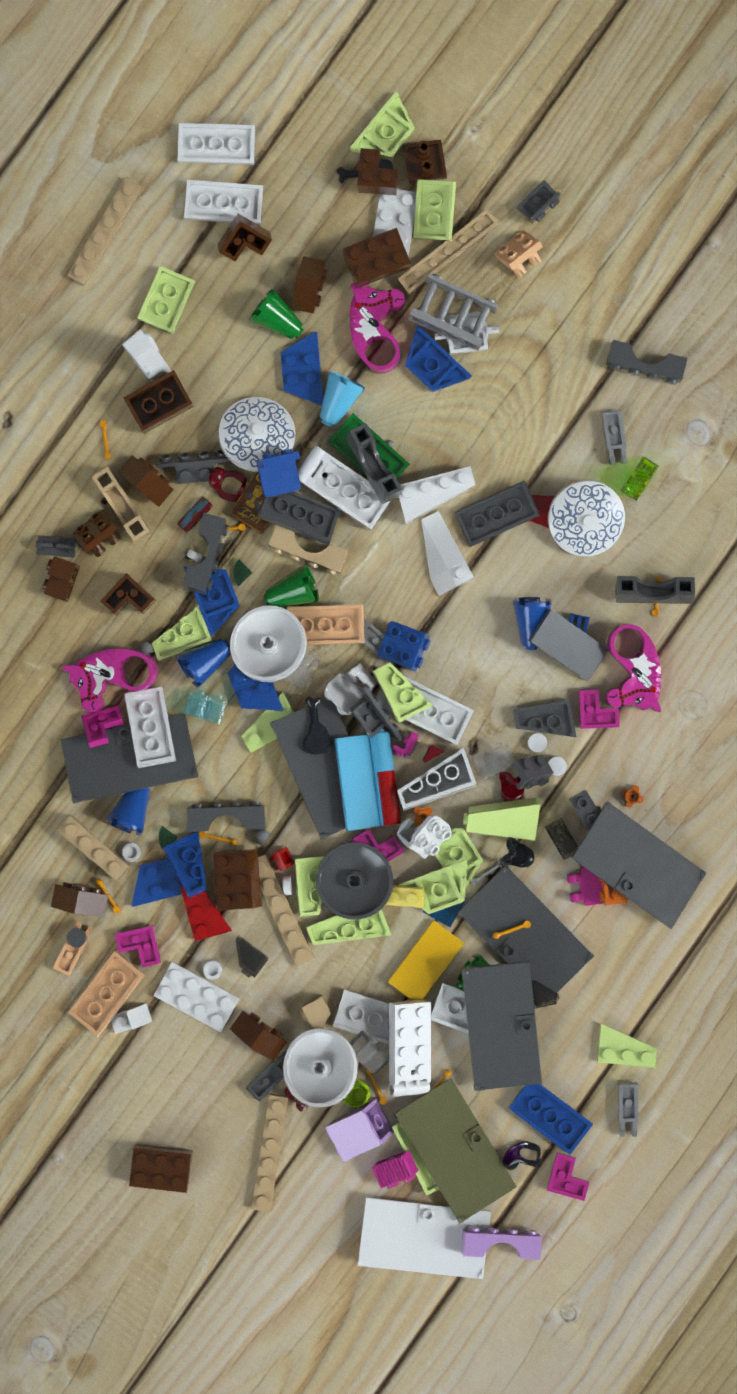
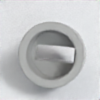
M148 641L142 642L139 646V651L150 655L155 652L152 643Z
M260 829L255 833V840L262 846L271 834L264 829Z

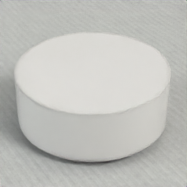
M189 549L186 554L189 558L199 563L206 558L192 549Z
M540 733L532 734L528 739V747L533 752H542L547 746L546 737Z
M553 757L548 761L554 772L552 775L560 776L566 771L567 764L563 758Z
M127 843L122 848V857L128 862H134L141 856V848L136 843Z
M284 876L282 880L283 892L285 895H292V877Z
M209 960L203 966V974L208 979H217L222 973V965L216 960Z

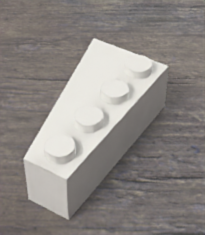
M471 466L401 484L400 486L403 490L398 498L405 525L474 488L475 481Z

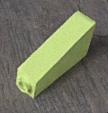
M540 798L471 806L468 809V814L464 813L463 825H466V832L535 840L540 811Z

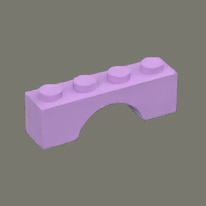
M468 1227V1230H463L461 1249L463 1256L483 1257L487 1249L492 1245L508 1243L515 1247L521 1259L541 1260L542 1236L536 1230H525V1233H520L517 1229H506V1232H501L497 1228H487V1231H481L478 1227Z

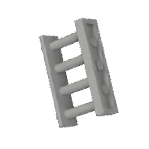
M428 274L425 282L430 284L420 308H413L408 319L478 351L483 342L479 334L489 312L495 314L499 305L495 304V301L490 298H481L446 282L437 274ZM439 288L448 293L438 315L433 317L428 314L427 309L436 289ZM454 296L465 300L455 324L451 325L446 323L444 318ZM474 304L481 307L482 311L473 331L468 333L463 330L462 325L471 305Z

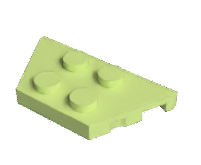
M395 91L351 145L350 150L352 152L360 153L361 148L380 149L382 158L392 159L414 132L415 127L399 98L398 92Z
M463 827L450 828L451 837L440 844L439 852L435 856L442 867L466 859L467 887L483 859Z
M467 860L456 862L404 881L398 885L424 887V907L422 909L427 914L451 907L465 901Z

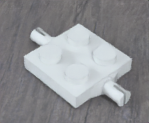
M481 312L467 314L462 325L464 331L468 333L473 331ZM459 314L446 315V323L455 324ZM484 323L479 334L483 342L478 351L488 350V335L500 333L499 325L487 326V323ZM434 332L435 340H447L450 355L477 352L468 346Z

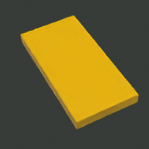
M433 920L388 980V983L411 1000L423 999L464 943Z

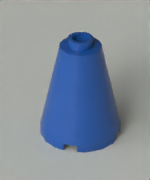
M520 597L519 601L515 598L513 605L521 644L526 647V650H537V647L528 640L548 609H551V599L546 598L544 602L540 601V597Z
M218 639L180 653L176 656L179 658L177 661L186 677L193 678L194 681L191 683L198 688L231 655L230 645L226 640Z
M145 788L124 793L108 815L106 822L112 821L111 825L127 833H131L133 830L136 831L137 836H141L150 789Z

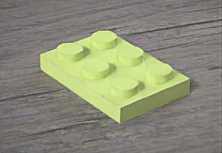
M417 180L413 238L452 241L456 182Z
M160 266L137 319L173 334L196 283L195 280Z

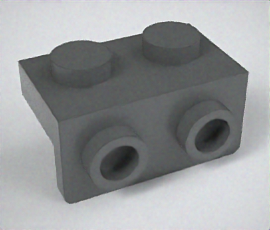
M543 180L516 208L531 224L535 221L540 222L546 216L545 211L549 208L553 209L560 202L561 194L559 192L556 193Z
M543 754L518 759L512 764L521 779L516 786L518 790L523 788L530 789L536 785L543 786L549 782V778L554 773Z

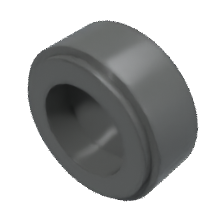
M73 928L67 934V942L72 947H81L86 942V933L81 928Z

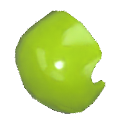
M356 1078L354 1086L343 1099V1102L352 1108H360L367 1104L370 1098L368 1084Z

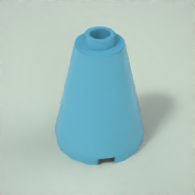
M334 371L330 372L319 416L322 419L321 422L330 427L333 424L337 425L363 393L365 387Z

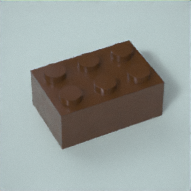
M397 228L343 248V256L356 289L409 269L411 265Z
M174 370L123 397L143 434L194 407Z
M246 849L214 852L217 910L261 907L258 850Z
M135 1144L129 1186L187 1193L193 1151Z

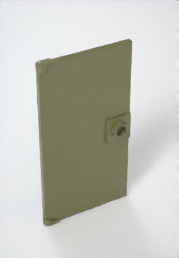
M452 1078L394 1113L395 1118L411 1141L459 1224L517 1187Z

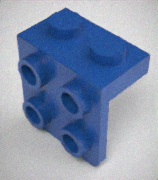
M292 449L280 451L281 455L274 456V453L262 455L263 459L256 460L265 497L300 490L301 485L295 460L300 459L299 451L292 452Z
M391 621L379 648L378 656L416 672L417 668L420 669L424 660L422 655L424 650L427 651L429 648L430 636Z

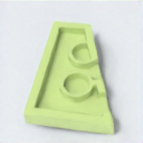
M199 605L171 629H168L152 642L159 662L212 642Z
M391 663L372 671L398 723L433 706Z
M602 1023L600 1024L597 1062L655 1068L657 1048Z

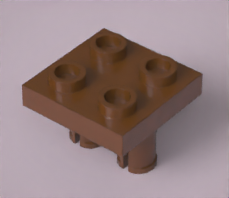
M441 139L403 145L409 184H415L417 180L447 179Z
M103 509L94 513L90 520L78 526L73 533L87 553L92 551L96 557L101 556L98 549L102 554L106 551L100 544L105 538L111 545L116 544L112 537L117 542L121 539L115 532L117 530L116 526Z

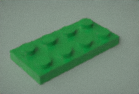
M352 413L328 440V443L365 475L346 440L350 430L365 424ZM369 428L375 438L377 452L381 461L398 479L410 464Z

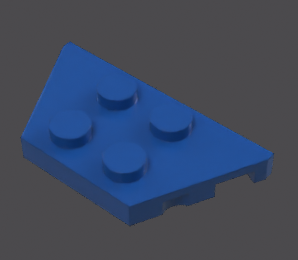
M419 325L416 327L405 367L428 389L435 392L472 377Z
M313 332L281 352L284 392L322 406L323 394L318 334Z
M184 566L185 572L187 571V568L191 566ZM217 569L216 573L212 572V588L210 591L207 590L206 595L194 592L210 636L214 635L240 606L226 569Z
M236 664L228 671L229 679L242 709L284 711L273 682H260L251 679Z
M168 858L140 865L132 907L182 895L180 889L182 884Z

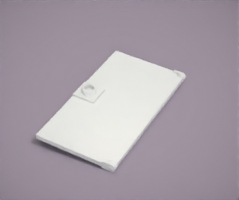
M366 1197L357 1266L483 1280L486 1252L483 1257L463 1256L461 1253L463 1230H468V1227H478L481 1231H487V1228L490 1226L491 1211L480 1210L459 1224L450 1206Z

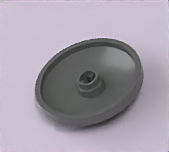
M349 842L335 847L323 858L317 871L316 884L322 902L331 912L342 918L358 920L376 914L386 905L393 891L394 876L391 865L382 852L366 843Z

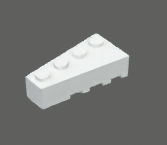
M139 330L122 344L129 357L151 382L171 372V369L159 354V349L154 339L147 331L143 333Z
M464 748L397 791L403 811L476 787V781Z

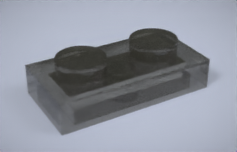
M560 818L545 826L563 860L573 856L578 845L563 819Z

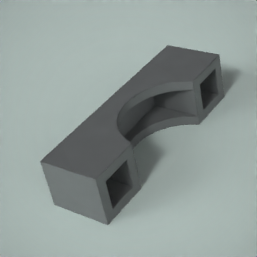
M613 340L610 345L606 365L610 366L612 370L621 371V369L629 370L628 373L639 376L641 373L647 375L649 379L658 380V378L665 379V382L668 384L676 385L683 379L688 358L668 354L659 363L646 364L635 356L632 344Z
M365 423L350 430L346 440L381 504L399 497L403 489L394 473H391L381 461L377 452L375 438L368 425Z
M203 513L198 531L199 536L207 542L209 550L206 558L200 564L187 568L183 581L184 590L206 595L207 590H211L213 579H211L212 572L216 573L218 567L217 555H221L224 543H221L223 536H227L229 529L225 518Z
M617 576L615 585L616 603L693 604L695 577H675L666 582L651 583L642 581L637 576Z
M249 802V806H242L241 803H230V807H222V803L211 804L209 808H203V804H192V808L187 809L188 832L209 831L212 822L222 815H231L238 818L246 830L266 829L265 805L261 806V802Z

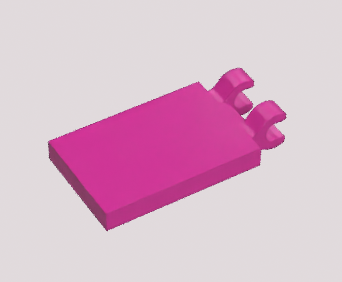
M584 867L579 868L580 873L567 875L568 883L579 882L581 893L570 894L571 902L584 900L585 906L603 904L599 898V890H602V883L598 882L597 876Z

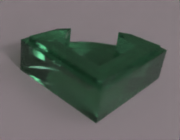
M240 559L236 562L233 573L237 585L240 586L252 572Z
M164 826L159 831V843L163 849L164 846L175 842L178 838Z

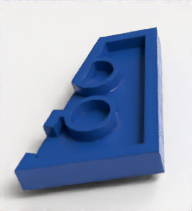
M198 832L164 846L163 850L188 897L190 898L206 891L207 887Z

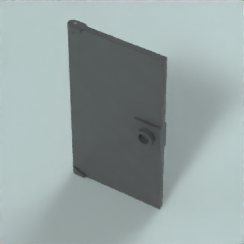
M326 698L317 707L319 722L327 729L331 739V748L324 754H309L303 748V741L309 733L311 724L309 706L270 723L320 840L346 828L334 739L349 736L335 704Z
M185 713L168 717L176 758L174 762L138 768L130 724L105 730L109 743L92 748L89 746L86 734L61 739L73 804L198 778L199 774L196 768Z
M608 801L601 808L600 813L571 857L670 929L673 928L706 875L704 870L693 864Z
M503 866L458 911L506 963L530 961L532 989L545 1003L558 993L594 957L508 866ZM524 921H530L531 923L529 928H521L500 936L499 939L493 938L494 932H502L523 924Z
M530 961L461 968L474 1091L542 1084Z

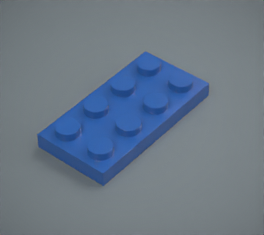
M542 1084L525 1085L508 1107L569 1155H571L593 1125L592 1122Z

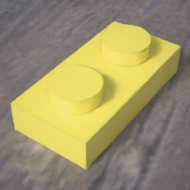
M393 885L392 894L386 905L422 908L424 907V887Z

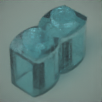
M196 688L194 692L190 691L183 713L220 724L227 702H224V697L213 694V697L205 695L206 691Z

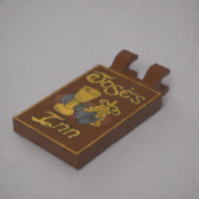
M255 472L229 514L260 534H263L270 522L257 517L264 498L259 472Z

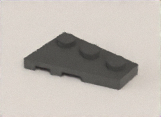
M570 700L513 710L516 729L576 737Z

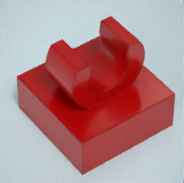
M287 846L273 853L272 857L269 858V861L275 860L277 864L273 868L275 871L285 870L295 864Z

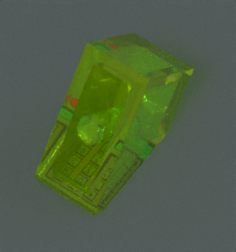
M642 456L620 491L637 501L659 466Z

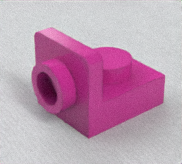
M414 732L411 735L407 734L403 745L406 746L405 749L393 745L392 748L395 749V754L404 758L406 755L410 756L419 735Z

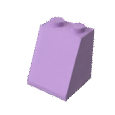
M377 1098L339 1117L325 1127L328 1137L333 1141L337 1154L342 1158L343 1162L381 1145L394 1133Z

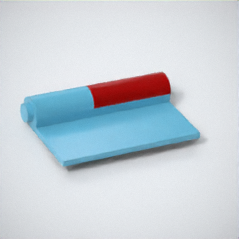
M381 729L372 738L368 735L334 739L346 831L400 824L401 818L390 732H386V729Z

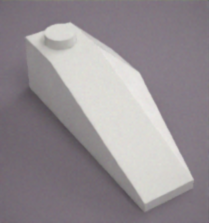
M439 511L421 519L430 580L438 596L472 580L474 577Z

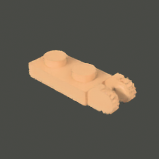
M78 920L74 928H81L82 922ZM91 926L85 930L87 939L93 929ZM87 939L81 947L77 948L70 946L66 940L53 969L70 977L87 944Z

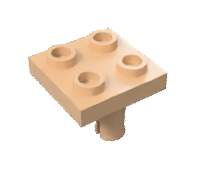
M523 230L515 234L508 243L501 245L494 255L500 262L513 270L515 276L519 278L523 276L522 273L525 274L527 272L526 268L522 265L525 260L528 259L531 266L538 264L536 260L539 263L541 262L542 258L537 251L543 246L539 240Z

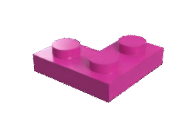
M579 690L581 729L620 727L619 708L600 709L599 690Z
M119 706L81 716L90 748L109 743L105 729L123 724Z
M369 829L352 838L354 842L366 843L375 847L383 853L388 861L405 852L395 835L379 845Z
M153 925L115 934L119 953L138 949L142 967L161 963Z
M557 1152L547 1191L584 1201L589 1181L572 1177L576 1158Z

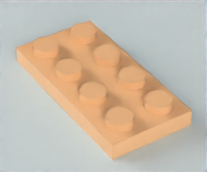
M364 605L287 607V610L294 614L302 624L306 633L307 645L365 643Z
M114 951L68 1013L96 1036H100L145 974L117 951Z

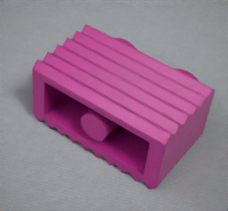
M409 1150L378 1161L371 1167L380 1188L387 1186L388 1189L397 1186L399 1181L403 1180L406 1183L415 1178L414 1175L418 1172L417 1165Z

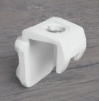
M360 663L345 674L340 673L325 686L324 696L337 706L338 712L342 715L352 714L349 709L363 697L354 684L360 679L363 682L362 684L366 683L372 690L377 685L374 678Z
M428 816L415 829L410 827L413 821L407 819L401 824L397 832V836L404 845L414 850L423 859H426L428 855H436L439 852L440 844L448 840L452 834L450 825L438 816Z

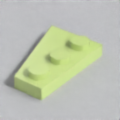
M283 692L279 695V699L284 711L265 710L242 735L250 753L277 739L270 725L272 721L294 713Z
M325 856L294 859L300 917L320 914L322 900L318 894L316 877L319 865Z

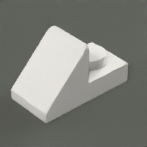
M147 1003L118 1012L111 1020L115 1034L130 1029L133 1030L153 1022Z

